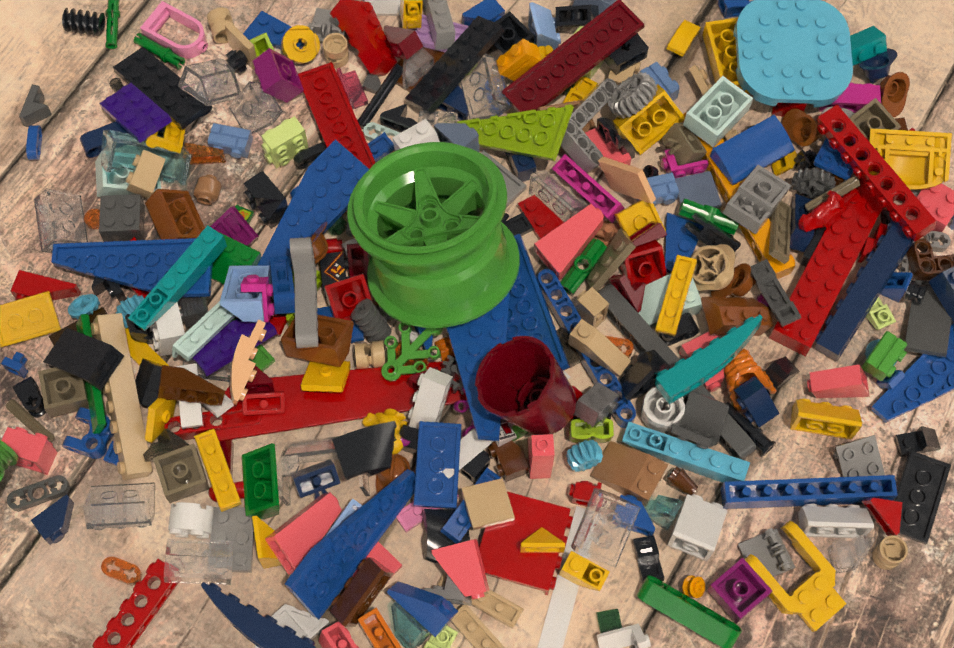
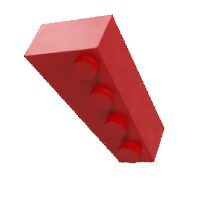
M339 0L330 12L332 18H337L341 31H345L350 37L349 43L360 52L358 56L369 73L385 76L397 63V60L391 51V46L371 2Z

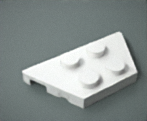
M284 604L271 616L278 621L277 625L282 628L285 625L297 632L295 635L301 639L304 636L311 640L314 639L330 624L325 618L318 620L309 612L298 610L287 604Z

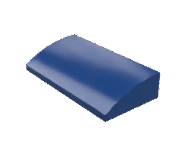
M772 115L714 147L710 157L729 182L735 185L746 179L757 165L765 168L794 152L795 149L783 125L775 115Z

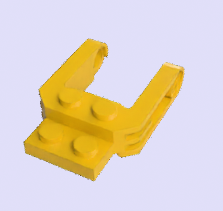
M788 521L781 529L792 541L791 545L815 573L809 575L787 594L757 557L750 554L744 560L772 589L768 597L782 614L799 615L811 631L815 632L847 603L833 588L835 586L836 570L800 527L793 521Z

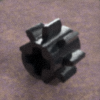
M231 50L226 54L227 60L224 63L232 73L235 71L242 73L247 69L245 65L248 59L241 50L238 52Z
M802 149L794 158L796 162L795 168L805 171V168L809 170L816 168L817 166L813 162L817 154L811 151V149L806 152Z

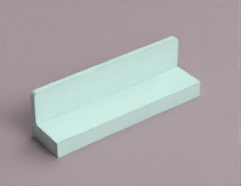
M219 301L173 344L172 357L176 358L180 355L189 361L236 316L222 307Z

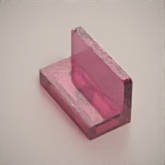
M340 67L336 68L337 75L352 109L368 105V99L356 71L343 74Z

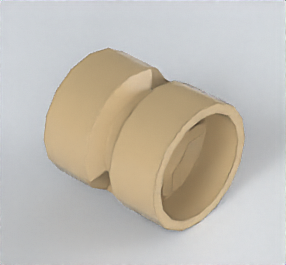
M224 7L213 9L207 14V20L214 41L220 44L228 43L224 25L228 22L234 25L230 10Z
M340 33L327 35L323 40L326 63L332 62L334 68L345 66L349 61L347 39Z
M383 340L372 341L370 345L367 342L355 343L357 369H367L370 365H373L374 368L383 367L386 363Z
M893 535L887 536L874 548L872 558L879 568L891 570L906 558L908 547L902 538Z

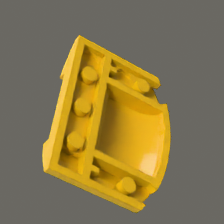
M870 129L869 142L910 190L932 188L949 180L952 133ZM876 171L869 172L871 175L878 174Z

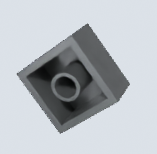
M141 194L101 196L99 233L103 241H130L133 237L137 241L144 240L145 204Z

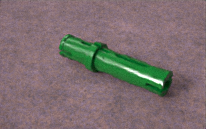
M108 0L107 10L105 11V16L107 17L105 47L108 49H116L118 47V18H120L121 13L119 11V0Z
M137 33L138 37H134L133 42L160 57L161 61L168 62L178 69L182 68L179 63L184 66L185 58L175 54L169 47L161 46L142 35V33Z

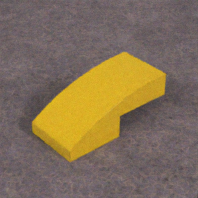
M684 19L666 49L683 57L689 50L692 41L698 35L701 27Z
M581 77L577 80L574 87L570 89L563 103L583 100L598 83L587 77Z

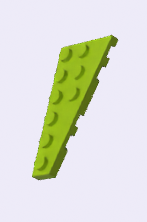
M572 104L561 108L549 107L547 110L509 113L507 116L498 117L496 115L490 116L488 119L480 120L476 118L457 121V123H465L469 128H474L477 131L480 147L556 161L574 107Z

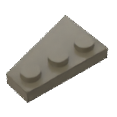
M621 228L594 270L588 276L587 283L590 288L593 287L597 292L636 248L628 234Z

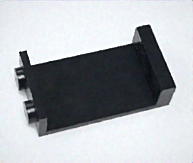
M66 328L43 362L50 368H57L81 378L95 389L101 391L124 355L108 343Z

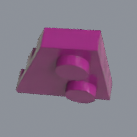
M235 206L230 207L210 226L214 230L247 246L251 245L259 237Z

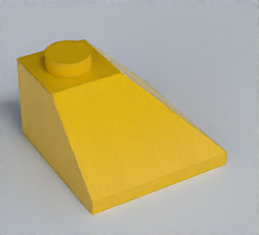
M252 516L257 555L263 569L282 566L265 540L275 530L258 516Z

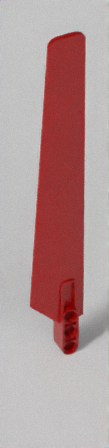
M443 361L425 363L427 370L429 367H438V371L441 372V369L444 368ZM423 365L417 367L418 371L423 369ZM382 367L350 370L343 392L303 391L301 383L305 374L270 377L273 380L274 390L284 391L285 413L243 415L242 401L238 400L237 405L234 404L233 407L218 418L209 410L208 412H202L203 426H200L198 429H182L180 416L170 418L165 423L164 428L168 437L174 442L195 439L194 436L215 429L218 440L224 441L363 419L368 413L374 415L376 413L384 414L386 409H394L399 413L407 412L415 405L413 397L417 390L409 387V378L414 374H402L399 379L388 381L382 375ZM390 368L388 373H393L395 368ZM229 386V387L225 390V395H226L228 398L231 399L230 386ZM451 387L450 397L447 403L445 402V405L454 404L458 400L466 401L465 393L461 395L460 390H457L454 394L453 387ZM222 420L220 425H212L214 421ZM173 427H180L177 432H171Z

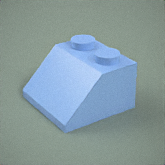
M533 2L529 3L528 27L529 31L534 35V44L538 47L550 45L555 50L558 44H561L560 34L556 33L555 30L557 28L556 18L552 17L551 10Z

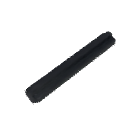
M394 65L357 120L361 128L364 129L370 123L404 72L402 66Z

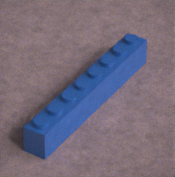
M895 475L724 482L720 489L724 509L804 506L805 504H817V506L863 504L862 500L866 498L893 501L898 496Z

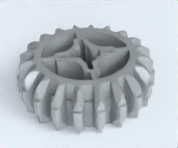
M640 72L622 81L612 91V94L609 95L610 98L607 102L611 112L618 118L624 119L643 110L656 95L657 85L654 79L646 72Z

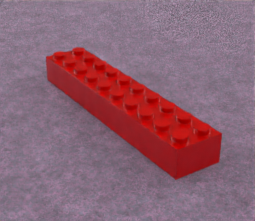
M858 178L860 186L855 188L858 190V193L847 204L846 207L848 209L829 228H826L789 298L800 313L801 319L783 327L777 321L769 339L805 357L883 208L878 203L876 195L866 189L865 182L861 178ZM882 186V187H881V188L884 189V190H889V189H891V188L888 187V186Z

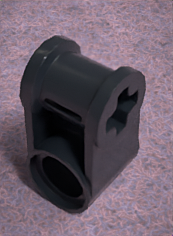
M685 313L681 315L676 336L659 333V337L667 346H671L682 340L694 337L700 330L692 315Z
M32 376L12 386L24 408L33 417L39 418L46 413L41 391Z

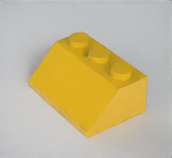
M657 84L656 95L648 103V106H645L643 110L638 111L637 114H633L631 117L627 116L624 119L616 117L613 122L641 155L659 141L674 123H681L685 116L666 91Z
M804 398L796 399L792 406L790 430L852 440L862 427L859 410L853 409L851 406H833L829 402L815 403Z

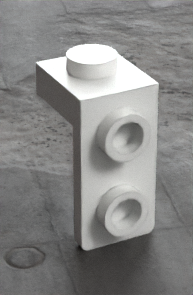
M639 623L597 635L598 648H623L634 645L635 648L651 647L647 634H643Z

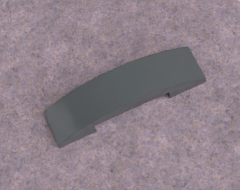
M766 259L750 266L751 275L758 289L781 326L783 327L801 319L800 313L794 303L788 298L768 260Z

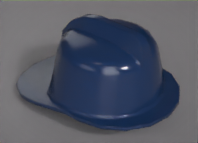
M887 48V51L859 64V67L863 69L864 75L870 80V83L874 84L879 79L889 75L891 64L898 56L897 52L894 49Z

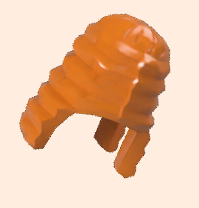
M742 349L724 367L730 401L739 411L742 409L735 400L738 397L734 390L755 376L768 389L770 394H775L777 391L769 376L766 375L760 366H757V363L747 349Z

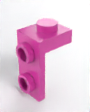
M665 150L663 158H661V166L663 170H666V173L672 172L674 178L705 172L708 161L703 160L678 166L675 156L670 155L669 150Z
M254 274L248 275L241 282V292H262L264 322H269L271 316H274V303H271L270 296H273V285L269 284V277H259Z

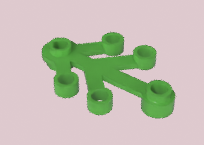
M401 322L398 328L402 335V354L396 360L395 348L398 346V341L394 336L386 337L384 343L387 347L388 362L382 367L383 377L388 381H395L402 374H414L427 370V366L422 361H417L414 365H403L408 360L439 359L441 351L437 346H431L428 350L418 349L431 335H440L443 328H426L410 345L412 326L408 325L407 330H402L403 326L408 324ZM394 340L393 345H388V342ZM437 350V354L432 356L431 352ZM423 365V369L418 371L417 367ZM390 368H395L393 373H388Z

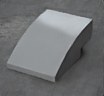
M757 165L727 203L723 214L757 234L782 201L791 185L760 165Z

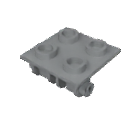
M316 8L313 21L308 24V27L313 33L317 34L319 41L323 42L324 38L331 33H340L346 38L347 33L341 31L337 18H332L330 15L331 10Z
M875 435L835 447L836 451L833 452L835 460L839 459L843 477L885 475Z
M773 528L768 529L764 534L738 544L744 559L750 554L754 555L773 577L796 568L777 528L774 530Z

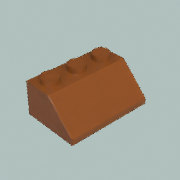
M156 189L145 202L161 240L197 238L205 229L189 191Z
M701 298L710 335L725 336L731 328H739L745 320L752 316L755 318L758 315H761L763 318L761 326L753 336H760L774 326L769 307L754 298Z
M318 315V347L297 348L294 318L281 337L287 357L341 367L350 351L354 323L350 320Z

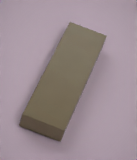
M781 201L771 214L769 255L785 264L789 261L792 208Z

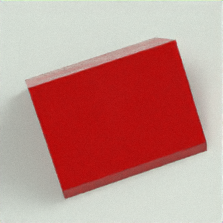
M363 273L324 286L327 302L334 318L353 320L351 313L357 304L364 299L372 301Z

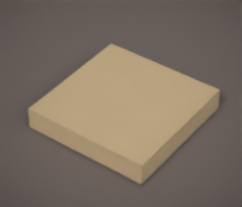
M228 22L224 26L230 47L237 52L241 50L248 59L247 64L254 70L253 60L257 58L254 45L231 22Z
M503 478L461 489L472 530L515 519Z

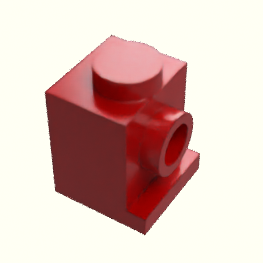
M589 481L576 482V484L571 483L569 496L573 497L571 503L596 509L602 483L598 482L597 486H594Z

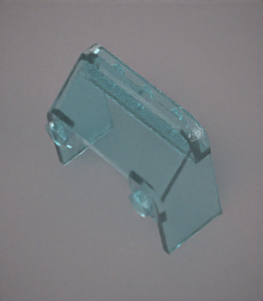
M111 130L103 131L101 166L106 172L116 173L121 168L134 170L133 160L136 154L140 155L144 149L165 158L159 175L163 177V181L174 183L177 180L181 185H186L192 155L185 148L182 147L180 153L171 152L160 147L150 148L146 145V139L139 143L131 134Z

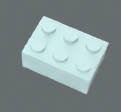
M722 76L686 113L683 125L714 148L749 111L753 98Z

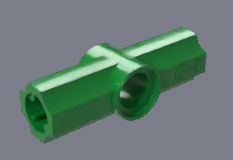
M683 199L679 208L678 215L694 220L692 216L698 213L707 221H711L731 235L735 234L739 223L720 212L721 210L709 205L703 206L689 199Z
M593 238L583 253L575 259L574 265L561 281V285L567 294L574 296L607 250V246L599 239ZM581 264H586L588 268L582 270L579 269L578 266H580Z

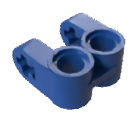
M80 407L75 418L80 422L88 424L90 430L82 439L66 436L62 447L92 459H99L107 452V442L114 435L110 432L109 424L111 420L105 415L106 427L100 434H93L90 411ZM98 443L94 449H90L92 444Z

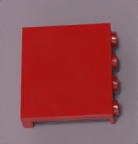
M507 491L515 519L485 527L479 547L485 574L545 591V595H548L549 590H554L557 577L553 576L555 569H560L563 557L559 556V553L520 552L521 542L542 527L562 540L566 547L568 537L564 536L566 528H571L573 516H569L571 509Z

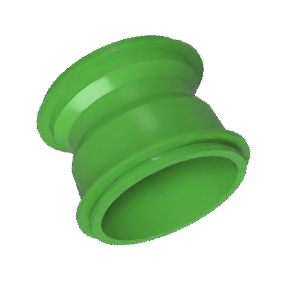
M427 142L414 144L396 150L380 159L356 184L348 203V223L357 243L371 255L367 272L369 288L378 306L389 316L416 327L445 328L457 326L477 319L492 310L512 289L519 273V249L513 234L501 222L507 206L505 180L498 167L488 157L471 148L453 143Z

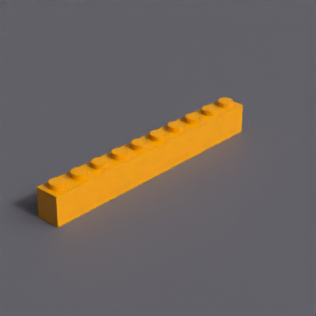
M698 137L707 151L701 160L708 161L707 171H711L714 183L727 205L745 179L732 185L711 159L710 154L713 147ZM723 138L719 141V143L716 146L724 142ZM769 219L757 234L739 224V228L758 261L761 262L767 259L777 279L792 273L795 267V260L791 254H789V261L785 264L769 255L771 225Z

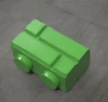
M886 331L862 365V370L872 374L879 381H883L886 376L890 378L896 370V367L893 366L895 362H901L907 354L904 349L908 344L891 332Z

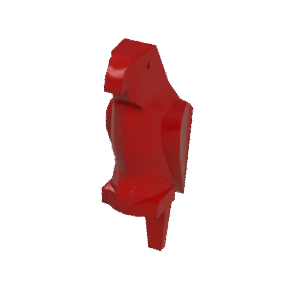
M853 189L843 198L838 193L830 190L824 202L816 206L811 213L801 216L798 222L799 228L805 232L821 227L829 228L848 209L846 207L847 204L855 197L858 190Z

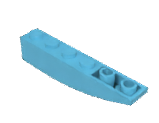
M628 422L622 442L662 461L722 483L745 481L750 465L748 461L709 448H700L694 443L632 422Z

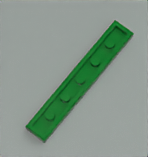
M80 314L76 324L77 332L92 337L89 315ZM85 381L93 434H100L106 424L101 391Z

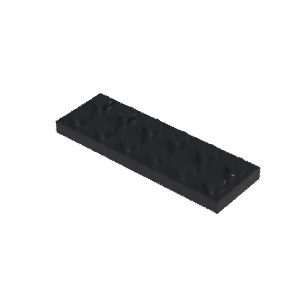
M477 16L410 91L405 100L409 104L432 115L505 32L503 26Z
M141 47L113 66L114 72L128 84L132 83L164 110L181 129H184L212 109L211 102L144 47Z

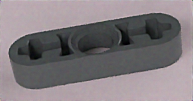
M56 475L12 491L7 497V504L12 510L20 512L66 495L70 489V484L64 476ZM57 482H61L63 484L61 485V490L54 488L57 486ZM47 485L51 488V489H50V491L52 492L51 494H49V490H48V488L46 487ZM36 489H44V495L41 498L36 499L33 497V492ZM26 493H28V497L31 499V501H28V500L26 499V498H27ZM19 496L22 500H20L19 505H16L13 502H15L16 497Z

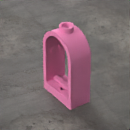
M163 1L140 27L142 35L165 48L169 47L175 54L185 59L197 57L208 48L202 24L197 19ZM170 17L200 35L192 44L179 45L157 32Z

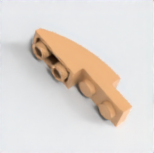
M259 319L250 338L241 335L233 356L230 371V393L232 403L237 405L238 400H244L248 389H245L247 381L252 382L257 372L254 370L256 363L249 361V359H254L258 351L255 345L258 340L262 342L267 332L264 329L266 323Z

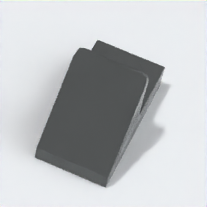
M31 85L19 115L24 127H29L52 115L49 107L43 104L45 97L38 85Z

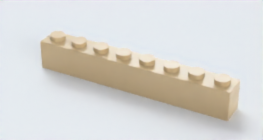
M122 313L97 315L93 323H91L92 335H95L97 340L112 345L124 355L102 388L108 400L106 401V411L111 416L110 432L115 437L113 448L119 458L117 470L119 474H122V480L148 477L152 472L147 441L145 440V430Z

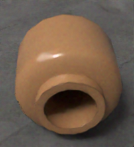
M207 174L197 179L193 194L199 203L211 205L218 200L222 185L214 175Z

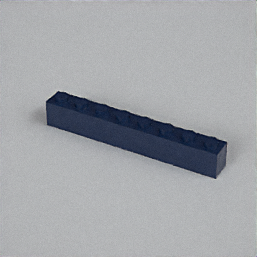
M890 221L887 227L889 231L886 235H881L877 242L878 248L876 251L872 250L866 260L868 261L865 267L862 266L856 275L857 281L855 284L851 282L846 290L848 295L845 299H840L835 308L837 312L834 316H829L825 323L826 329L824 332L820 331L815 339L816 350L835 361H838L914 242L911 237H906L902 231V226L898 222Z

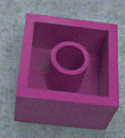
M270 48L253 60L254 71L260 80V88L264 93H268L276 99L288 103L304 91L293 60Z
M742 557L714 581L707 589V592L737 624L771 594L772 589Z

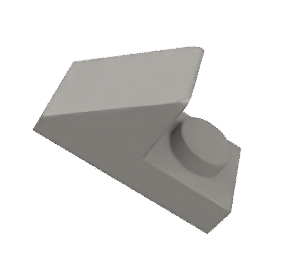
M448 574L445 587L435 585L433 589H424L444 597L452 604L468 606L472 604L469 596L465 597Z

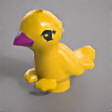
M386 409L384 414L376 413L374 415L368 413L362 421L365 427L391 421L396 422L397 427L394 434V450L392 455L398 454L403 447L410 443V441L402 438L399 434L402 426H407L408 423L402 421L406 419L403 413H399L394 409Z

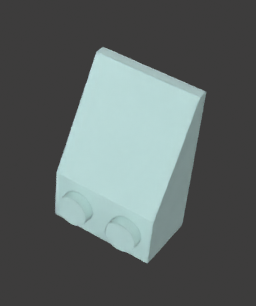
M101 151L95 161L97 197L135 195V193L126 190L128 183L125 181L129 172H133L135 168L132 163L136 155ZM160 175L153 193L156 189H161Z
M671 274L645 286L642 308L639 315L650 327L657 324ZM693 278L682 314L690 313L691 315H696L700 313L702 308L701 298Z

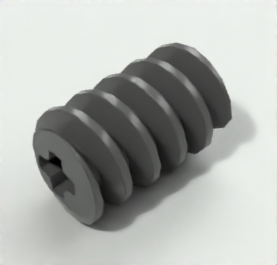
M364 299L357 304L351 313V317L355 320L360 330L363 331V334L367 336L368 341L385 340L386 337L390 336V326L370 299Z

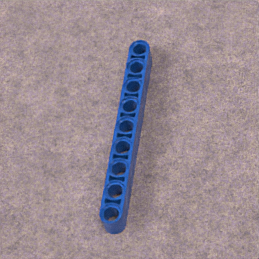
M544 269L538 274L539 285L546 304L569 341L571 329L575 328L582 318L555 273L550 269ZM548 279V280H550L551 282H550V283H544V282H542V280ZM552 296H559L560 299L554 300L552 299ZM568 312L570 316H563L561 313ZM572 347L594 386L599 382L619 395L620 401L617 402L619 405L615 412L611 414L618 426L627 428L628 422L634 423L636 410L631 401L626 400L622 386L615 374L601 365L593 367L590 363L595 361ZM608 379L610 383L603 384L600 380ZM627 413L631 418L624 419L621 414Z

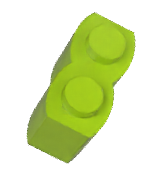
M607 418L603 423L598 422L592 427L581 419H575L569 425V438L573 443H581L585 440L606 443L612 440L614 436L613 421Z

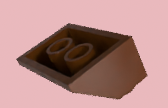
M369 557L362 560L357 568L359 571L356 576L348 579L344 586L346 588L342 595H337L331 604L333 607L330 612L345 627H356L359 623L358 619L366 613L394 574L374 558Z

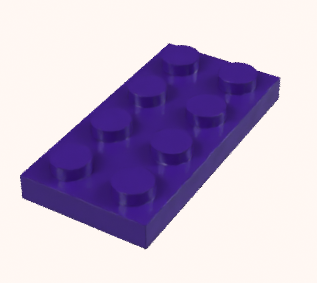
M132 83L123 86L119 91L99 103L101 108L139 143L172 122L170 116Z
M237 318L227 324L191 359L195 364L197 363L206 376L212 374L232 362L241 335L250 338L257 322H243ZM265 322L264 329L267 332L262 342L258 340L255 347L277 334L276 328L270 322Z

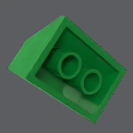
M222 234L227 247L213 262L212 280L224 285L229 266H257L261 259V254L259 251Z
M271 443L242 454L245 514L247 517L258 516L260 519L265 520L279 515L275 444Z

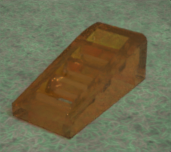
M193 143L184 144V155L188 165L226 162L223 149Z

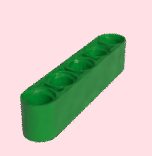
M648 575L637 593V597L646 604L722 648H733L742 632V629L734 622L653 576Z

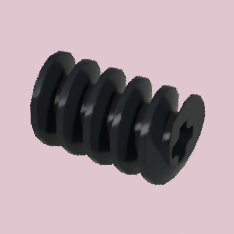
M65 8L63 12L62 25L67 32L77 33L79 31L81 34L86 33L99 36L104 29V13H100L98 17L97 12L94 11L91 16L90 11L87 10L85 15H83V10L79 9L76 14L74 8L71 9L70 13L68 8Z

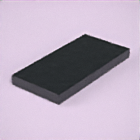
M912 450L908 452L897 487L898 496L893 500L902 502L900 533L898 535L925 545L928 543L951 464Z

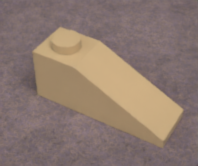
M582 319L569 335V345L618 377L622 375L631 362L598 329Z

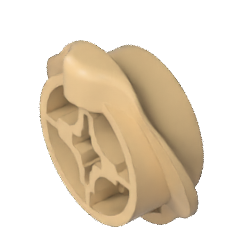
M725 244L706 245L698 248L692 254L691 258L697 259L693 280L698 291L720 290L730 284L734 276V263L736 259L735 252L730 246ZM718 254L717 256L715 255L712 258H708L709 255ZM707 263L714 267L716 273L710 269V266ZM702 264V267H701V269L699 270V274H698L699 265ZM725 264L724 271H721L723 265ZM712 277H716L713 281H705L706 279L709 280Z

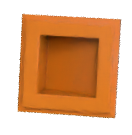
M449 336L434 342L435 346L441 351L440 358L442 361H448V355L455 357Z

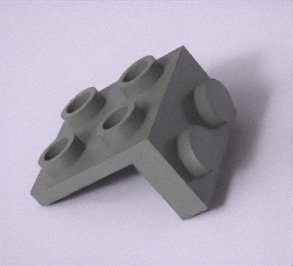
M691 392L681 422L673 424L671 433L676 434L678 439L696 442V446L708 449V447L718 444L729 406L726 403L700 393Z

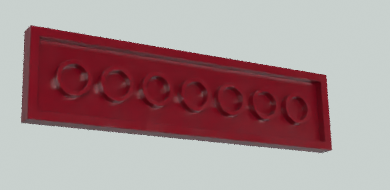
M617 0L502 90L501 93L518 112L537 111L539 107L546 106L645 27L644 23L621 0Z

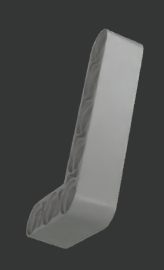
M610 78L594 87L573 109L561 143L562 148L585 172H590L600 165L598 160L603 155L582 128L607 103L610 98L609 95L617 88L616 82Z
M311 237L290 238V253L295 280L297 348L318 347L317 276Z

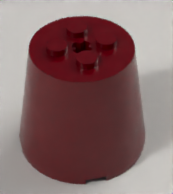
M530 336L512 337L513 340L504 344H497L484 357L476 374L475 386L478 391V400L482 406L490 413L534 435L554 434L564 428L574 415L577 399L573 387L550 349L539 339Z

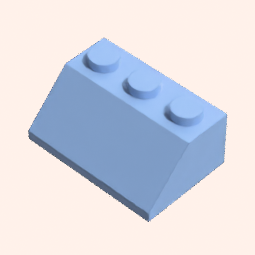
M229 266L220 298V305L243 322H257L258 319L264 321L262 292H241V282L244 277L254 274L259 277H269V284H272L270 266Z

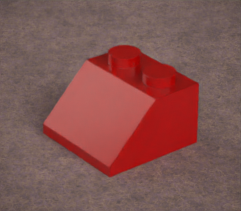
M656 240L636 246L620 265L622 273L630 279L631 285L635 282H645L647 285L667 275L662 245Z

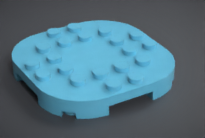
M754 0L741 11L733 37H736V76L742 89L752 94L754 100L770 106H776L777 103L813 104V107H823L832 104L844 93L850 84L853 74L850 32L844 16L834 6L822 0Z

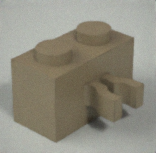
M674 123L662 137L663 145L669 150L670 155L675 156L679 166L698 162L707 153L696 134L686 128L683 123Z

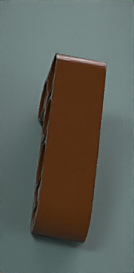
M918 239L907 251L910 271L916 280H931L943 271L954 267V254L934 256L932 246L926 239Z

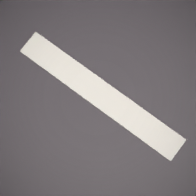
M576 506L558 574L571 551L587 559L599 512ZM557 575L538 648H563L579 585L560 575Z

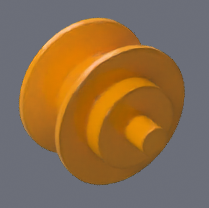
M687 576L682 585L683 593L688 597H702L706 587L705 581L699 576Z

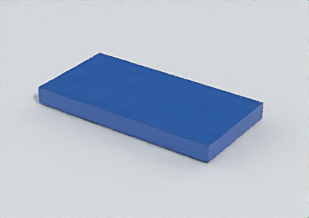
M419 421L414 506L457 508L461 424ZM445 469H454V475L448 479L443 471Z

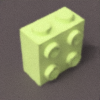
M295 116L284 120L277 127L269 129L261 135L263 141L261 146L265 152L264 157L276 169L287 165L297 153L309 148L305 129Z

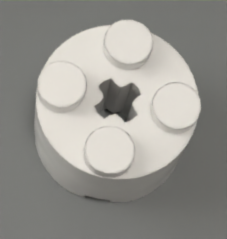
M654 387L644 398L641 407V419L649 429L667 434L672 430L673 424L681 422L685 412L684 399L682 397L669 405L657 387Z
M178 502L176 505L172 503L168 525L169 534L179 538H188L190 534L198 539H209V535L212 534L215 508L206 505V509H201L200 504Z

